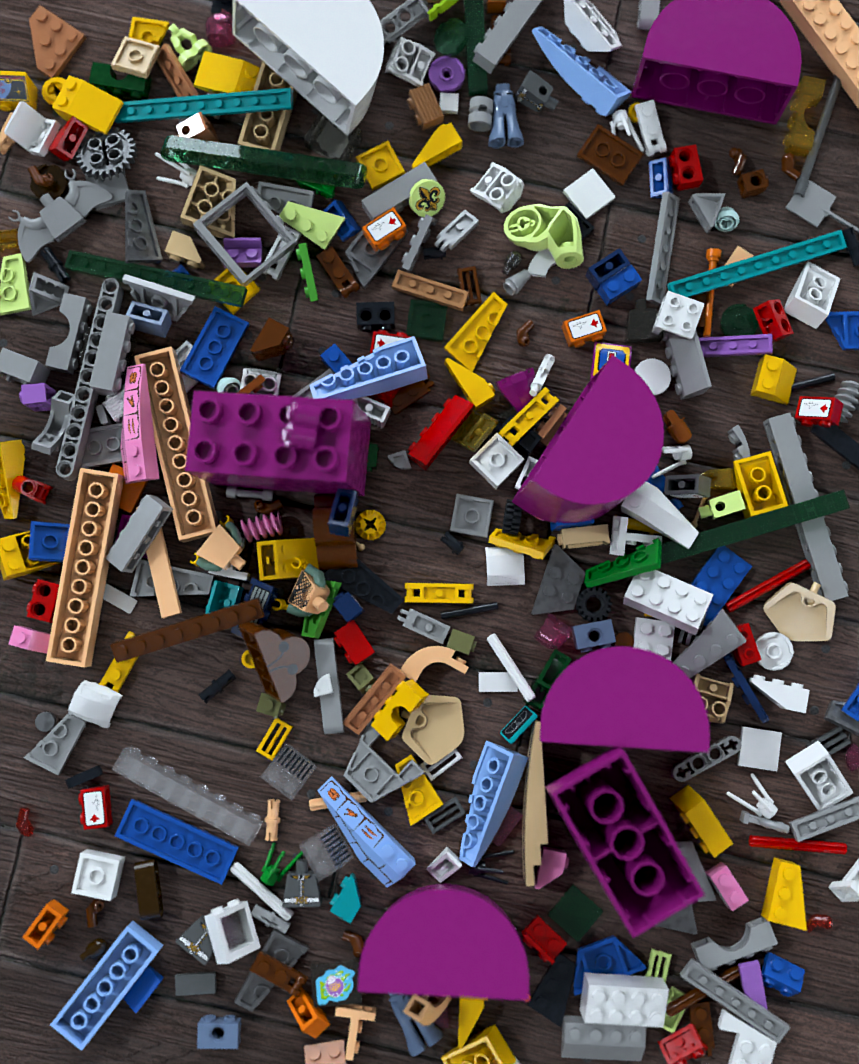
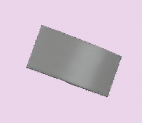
M736 425L727 432L731 443L738 447L732 451L735 461L750 457V450L745 435L740 426Z

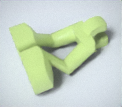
M175 24L169 27L172 34L170 41L175 50L180 54L178 61L185 71H189L197 65L198 60L201 61L204 51L212 52V47L205 39L197 41L195 34L184 28L179 30ZM185 38L190 40L193 46L189 50H185L181 46L180 42Z

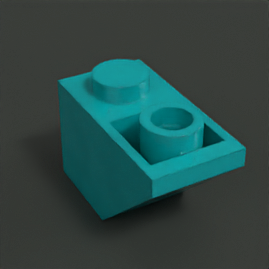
M351 873L349 877H344L340 884L342 890L339 895L335 893L329 903L332 905L330 912L350 924L362 903L354 873Z

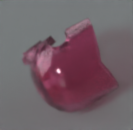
M224 9L221 10V13L212 14L205 24L207 41L216 48L233 45L236 42V37L232 34L233 14L231 15L230 12H226Z
M548 613L544 625L536 632L534 639L548 649H558L564 645L573 629Z

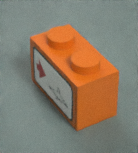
M394 207L362 227L363 235L375 252L379 249L381 251L386 249L390 242L395 239L400 240L407 232L406 224Z
M600 310L566 320L561 326L568 347L574 346L575 348L585 345V342L590 340L592 342L603 339L607 332Z

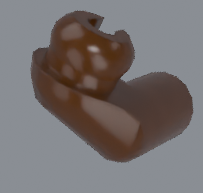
M279 498L271 504L262 500L254 502L255 510L265 515H270L271 512L274 513L283 507Z
M94 899L86 908L88 928L98 926L97 914L105 906L102 899Z

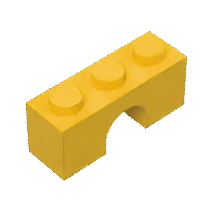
M413 679L406 682L402 681L396 687L397 692L395 695H391L384 704L386 706L384 709H380L373 717L375 720L371 726L386 741L395 738L406 724L399 715L400 706L406 708L411 713L417 710L429 696Z

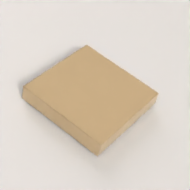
M125 36L111 63L112 70L147 79L161 51L160 46Z

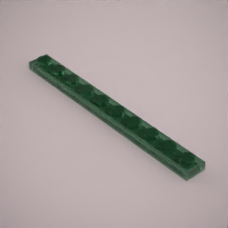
M69 250L64 265L70 271L107 279L114 278L123 282L124 275L127 274L193 295L195 298L241 308L248 291L243 286L135 263H125V261Z

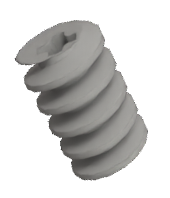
M854 381L841 382V388L837 390V395L834 396V398L843 403L840 422L848 423L845 417L851 418L853 416L848 411L856 410L852 404H859V401L856 399L859 398V383Z

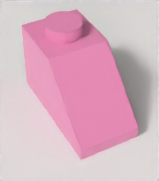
M14 625L9 645L47 654L50 634Z
M547 846L541 847V865L537 866L534 887L536 889H541L562 875L564 869H567L569 857H566L567 853L564 850Z

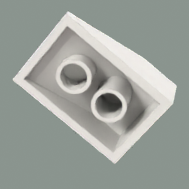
M807 261L784 307L785 313L817 329L829 315L840 278Z
M819 741L785 761L818 811L833 806L853 794L852 789L833 759Z

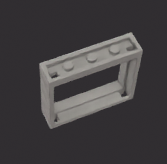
M247 182L193 223L194 230L243 288L295 248V239H297L290 229L287 230L283 226L284 222L280 216H275L272 213L269 203L266 200L262 201L258 196L260 195L258 190ZM246 196L286 243L285 246L248 275L242 271L206 228Z

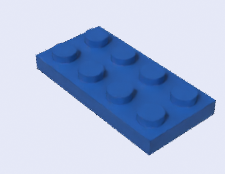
M215 306L182 365L180 373L215 389L248 329L249 322Z
M722 543L717 546L690 583L692 586L713 594L706 612L704 627L714 620L752 567Z

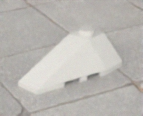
M645 482L640 488L629 495L621 505L623 513L687 549H690L699 534L657 487L648 482Z

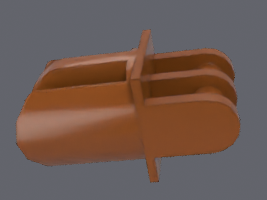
M669 410L663 415V421L668 427L665 432L668 431L677 444H685L692 437L690 429L683 420L685 417L680 419L674 410Z

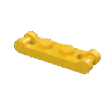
M543 388L500 430L498 434L502 438L505 437L509 441V445L513 447L559 402L556 396L553 397L549 393V389ZM544 398L548 403L545 404L541 400ZM512 428L518 432L515 436L510 432Z
M405 583L407 593L404 597V602L474 604V598H472L474 584ZM414 589H420V597L414 596ZM459 590H464V597H458Z
M129 631L124 639L135 636V633ZM114 657L99 685L107 686L108 683L114 685L112 690L119 692L138 657L119 663L116 662Z

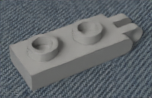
M464 210L437 235L438 240L434 245L437 248L441 246L440 250L442 252H445L448 248L452 250L478 225L479 220Z
M411 608L409 612L401 609L400 612L407 615L406 618L397 617L398 620L404 622L402 626L443 644L450 626Z

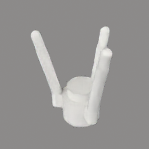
M622 109L612 114L613 121L610 122L611 132L616 135L617 127L618 130L625 129L628 136L632 133L640 151L644 152L642 143L631 124L626 110Z
M155 153V156L181 171L179 177L182 179V181L158 176L157 180L181 185L185 188L193 185L197 174L195 169L188 166L177 156H173V158L184 168L161 154Z
M690 445L663 446V453H672L674 460H678V462L651 477L654 479L680 465H685L686 460L692 458Z
M753 773L750 776L765 797L761 798L755 791L752 792L759 801L756 805L758 808L730 792L726 793L735 801L755 812L759 817L763 815L765 818L770 819L778 811V808L773 804L774 801L769 797Z

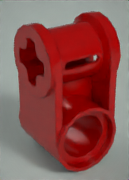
M21 475L15 477L12 482V488L16 492L44 505L46 504L45 500L49 491L53 489L49 485ZM26 482V487L22 489L23 484Z

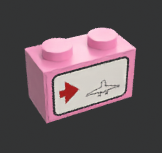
M720 862L705 872L717 893L731 911L749 901L724 863Z

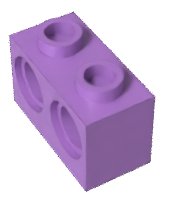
M46 383L21 385L19 398L23 405L35 412L51 410V398L57 391Z

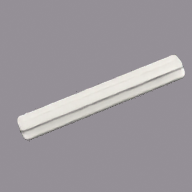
M495 633L487 638L490 646L527 702L532 701L536 696L497 635Z
M239 862L234 863L230 871L285 921H288L293 916L294 912L289 907H283V902Z

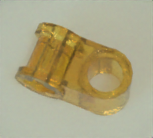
M733 468L711 469L701 474L712 479L711 489H737Z

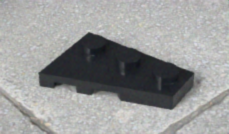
M559 953L554 958L555 962L553 965L550 964L527 1005L561 1027L576 964Z

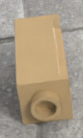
M608 524L561 529L560 534H557L558 546L561 545L562 550H564L566 546L567 549L602 544L608 545L610 543Z

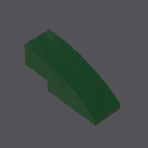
M554 649L531 686L536 697L530 702H527L524 698L523 702L538 711L543 710L546 697L552 685L568 667L572 658Z

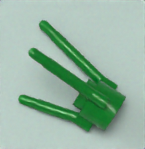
M273 842L265 865L261 870L263 874L260 879L267 885L274 886L276 881L280 882L282 877L296 863V860L302 857L306 852L305 849L280 872L278 866L285 855V851L281 852L274 865L269 866L276 845Z

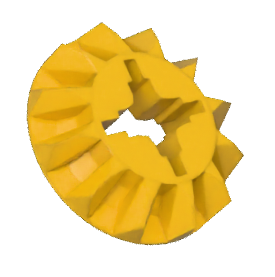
M53 77L44 83L42 96L49 105H53L58 97L55 94V87L61 91L66 82L64 78Z
M365 510L358 515L355 527L357 533L362 538L375 540L384 533L386 522L378 511ZM376 518L374 526L377 530L369 528L364 531L367 527L364 519L371 522Z

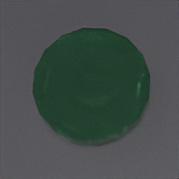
M458 18L448 19L449 21L441 23L435 32V48L443 56H455L467 44L469 38L468 28Z
M745 304L729 306L720 318V328L725 336L753 335L758 327V321L753 309Z

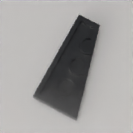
M357 559L358 568L328 569L324 574L326 581L341 583V589L390 614L404 601L403 597L359 559Z

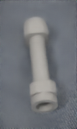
M227 486L226 489L227 498L249 497L260 498L263 501H273V490L238 489L236 486Z

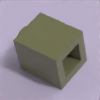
M452 629L446 647L469 655V652H474L477 641H474L475 636Z

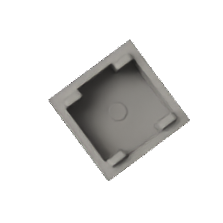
M2 348L0 353V376H6V381L11 382V380L23 383V385L46 383L51 371L37 360Z

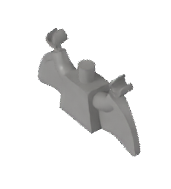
M72 169L74 175L71 178L67 175V170H65L64 176L70 181L68 183V195L64 199L60 196L53 200L49 193L44 194L39 199L45 206L39 212L41 217L29 219L25 216L21 217L17 210H12V212L18 214V218L12 219L9 217L12 222H20L18 244L24 260L28 263L31 262L40 249L54 242V239L58 243L87 222L83 216L86 218L95 207L113 200L112 194L97 184L88 181H75L77 176L76 170Z

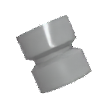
M485 96L471 98L468 128L477 132L489 131L492 126L493 100Z

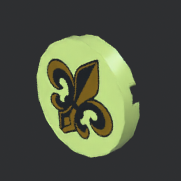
M432 179L420 180L410 191L409 205L421 217H425L426 214L429 216L437 214L445 202L443 187Z

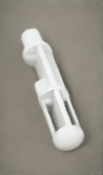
M550 354L545 355L536 377L531 383V390L529 392L531 396H536L541 391L555 362V358Z

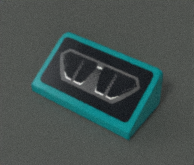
M524 706L500 731V734L510 744H513L534 722L538 715L528 706Z

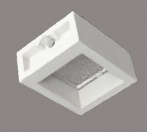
M239 899L227 902L228 906L224 908L222 906L216 907L211 910V914L204 916L217 964H229L261 948L248 901H239Z

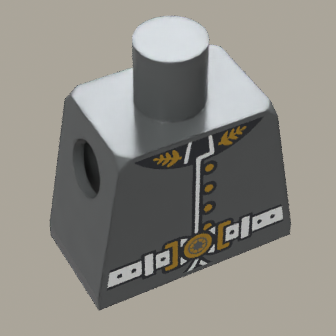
M529 70L514 96L515 101L536 112H540L543 106L554 111L559 102L550 96L554 89L553 86L531 70Z
M307 859L296 860V871H289L287 874L283 907H321L322 895L317 871L308 870Z
M201 915L175 941L203 965L207 964L214 952L204 915Z

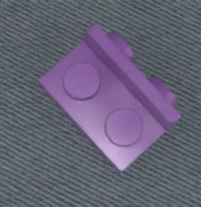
M223 238L224 249L240 268H257L262 264L263 249L261 238Z

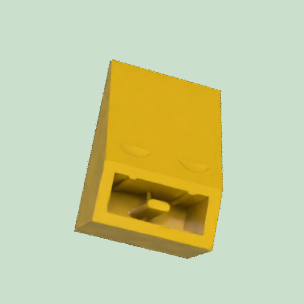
M30 531L0 538V570L4 581L21 577L61 562L28 560Z
M314 538L256 542L259 577L262 582L298 578L303 568L294 569L291 566L293 562L299 564V561L295 559L298 556H303L306 564L310 563L319 569Z

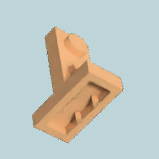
M337 1002L335 1016L351 1018L345 1060L353 1061L354 1053L358 1054L360 1041L356 1040L357 1033H361L363 1020L375 1021L377 1007Z

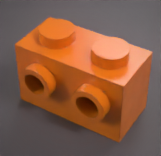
M53 899L45 905L22 938L37 949H40L45 944L49 945L56 936L54 934L55 930L61 928L68 920L66 915L70 910Z

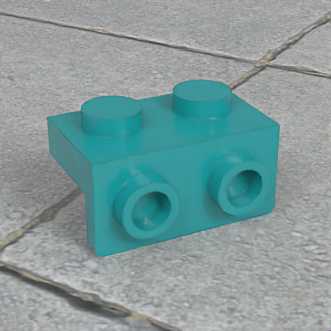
M215 580L211 588L205 614L240 603L244 588Z

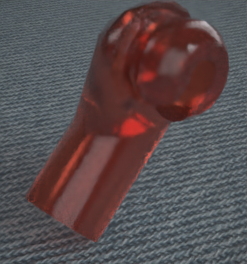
M20 807L16 827L23 836L29 837L34 833V828L28 820L30 809Z
M823 914L812 915L806 921L807 932L810 933L816 926L831 929L833 927L831 917Z

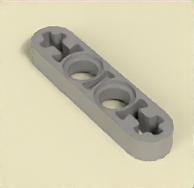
M730 735L709 745V753L697 752L675 764L671 769L672 777L679 782L689 780L739 752L741 741L737 737ZM729 740L736 742L734 749L726 748L723 750L719 746L720 744H722V747L728 746ZM714 748L718 749L720 753L717 759L710 757V751ZM695 758L702 759L703 765L701 768H694L693 760ZM686 763H688L690 769L693 771L691 773L690 770H686L685 772H683V777L676 775L678 773V768H688Z

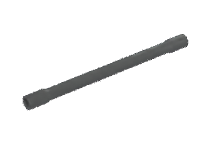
M836 75L833 76L829 94L793 195L800 194L804 198L809 178L841 87V81Z

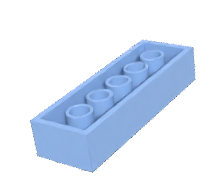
M132 921L50 1025L82 1051L164 945L135 921Z

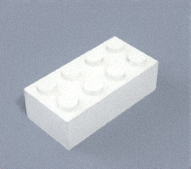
M654 570L633 577L624 595L623 604L696 636L709 608L713 594Z
M584 973L580 1013L584 1023L664 1027L669 989L662 977Z

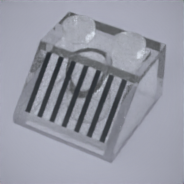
M286 743L261 775V778L292 801L318 766Z
M336 822L301 842L299 846L318 881L336 872L355 858Z

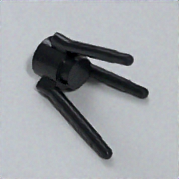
M509 850L485 854L475 868L469 866V874L474 875V877L508 884L507 880L485 874V872L504 874V870L486 868V861L482 860L514 854L515 851Z

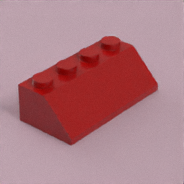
M457 395L452 399L449 397L443 405L444 410L441 413L437 412L432 418V425L422 430L419 435L421 437L417 443L414 441L410 445L408 457L426 471L473 413L474 404Z

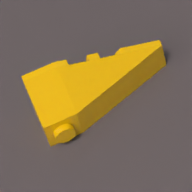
M22 439L0 442V508L4 519H16L18 515L20 493L12 488V482L15 477L23 476L25 447L22 444Z

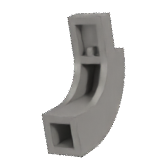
M59 390L51 398L48 422L42 433L32 442L33 450L50 455L54 450L59 451L61 449L74 394Z

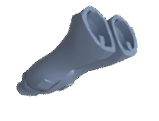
M497 84L493 98V121L488 146L501 148L505 145V118L507 122V146L511 148L524 145V140L517 121L513 91L510 90V84Z
M388 993L390 996L389 1002L405 1035L408 1051L411 1056H416L426 1049V1044L416 1031L411 1018L403 1012L412 994ZM415 1021L429 1047L443 1037V1032L433 1023L423 1026Z

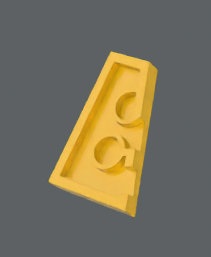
M496 528L489 536L488 543L500 548L511 549L515 553L530 555L535 559H544L555 544L556 537L549 536V539L539 538L538 534L522 536L520 532H518V535L504 534L502 529Z

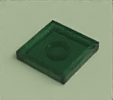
M411 299L406 334L411 337L415 336L417 339L443 342L448 307L430 301Z
M572 884L549 911L548 916L579 942L604 911Z

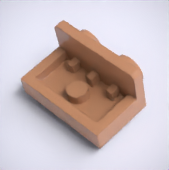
M562 404L558 408L554 406L548 414L549 420L546 423L542 421L536 429L539 432L538 435L542 437L540 442L545 446H548L568 415L565 413L567 408Z
M344 1039L304 1046L305 1064H347L345 1060Z

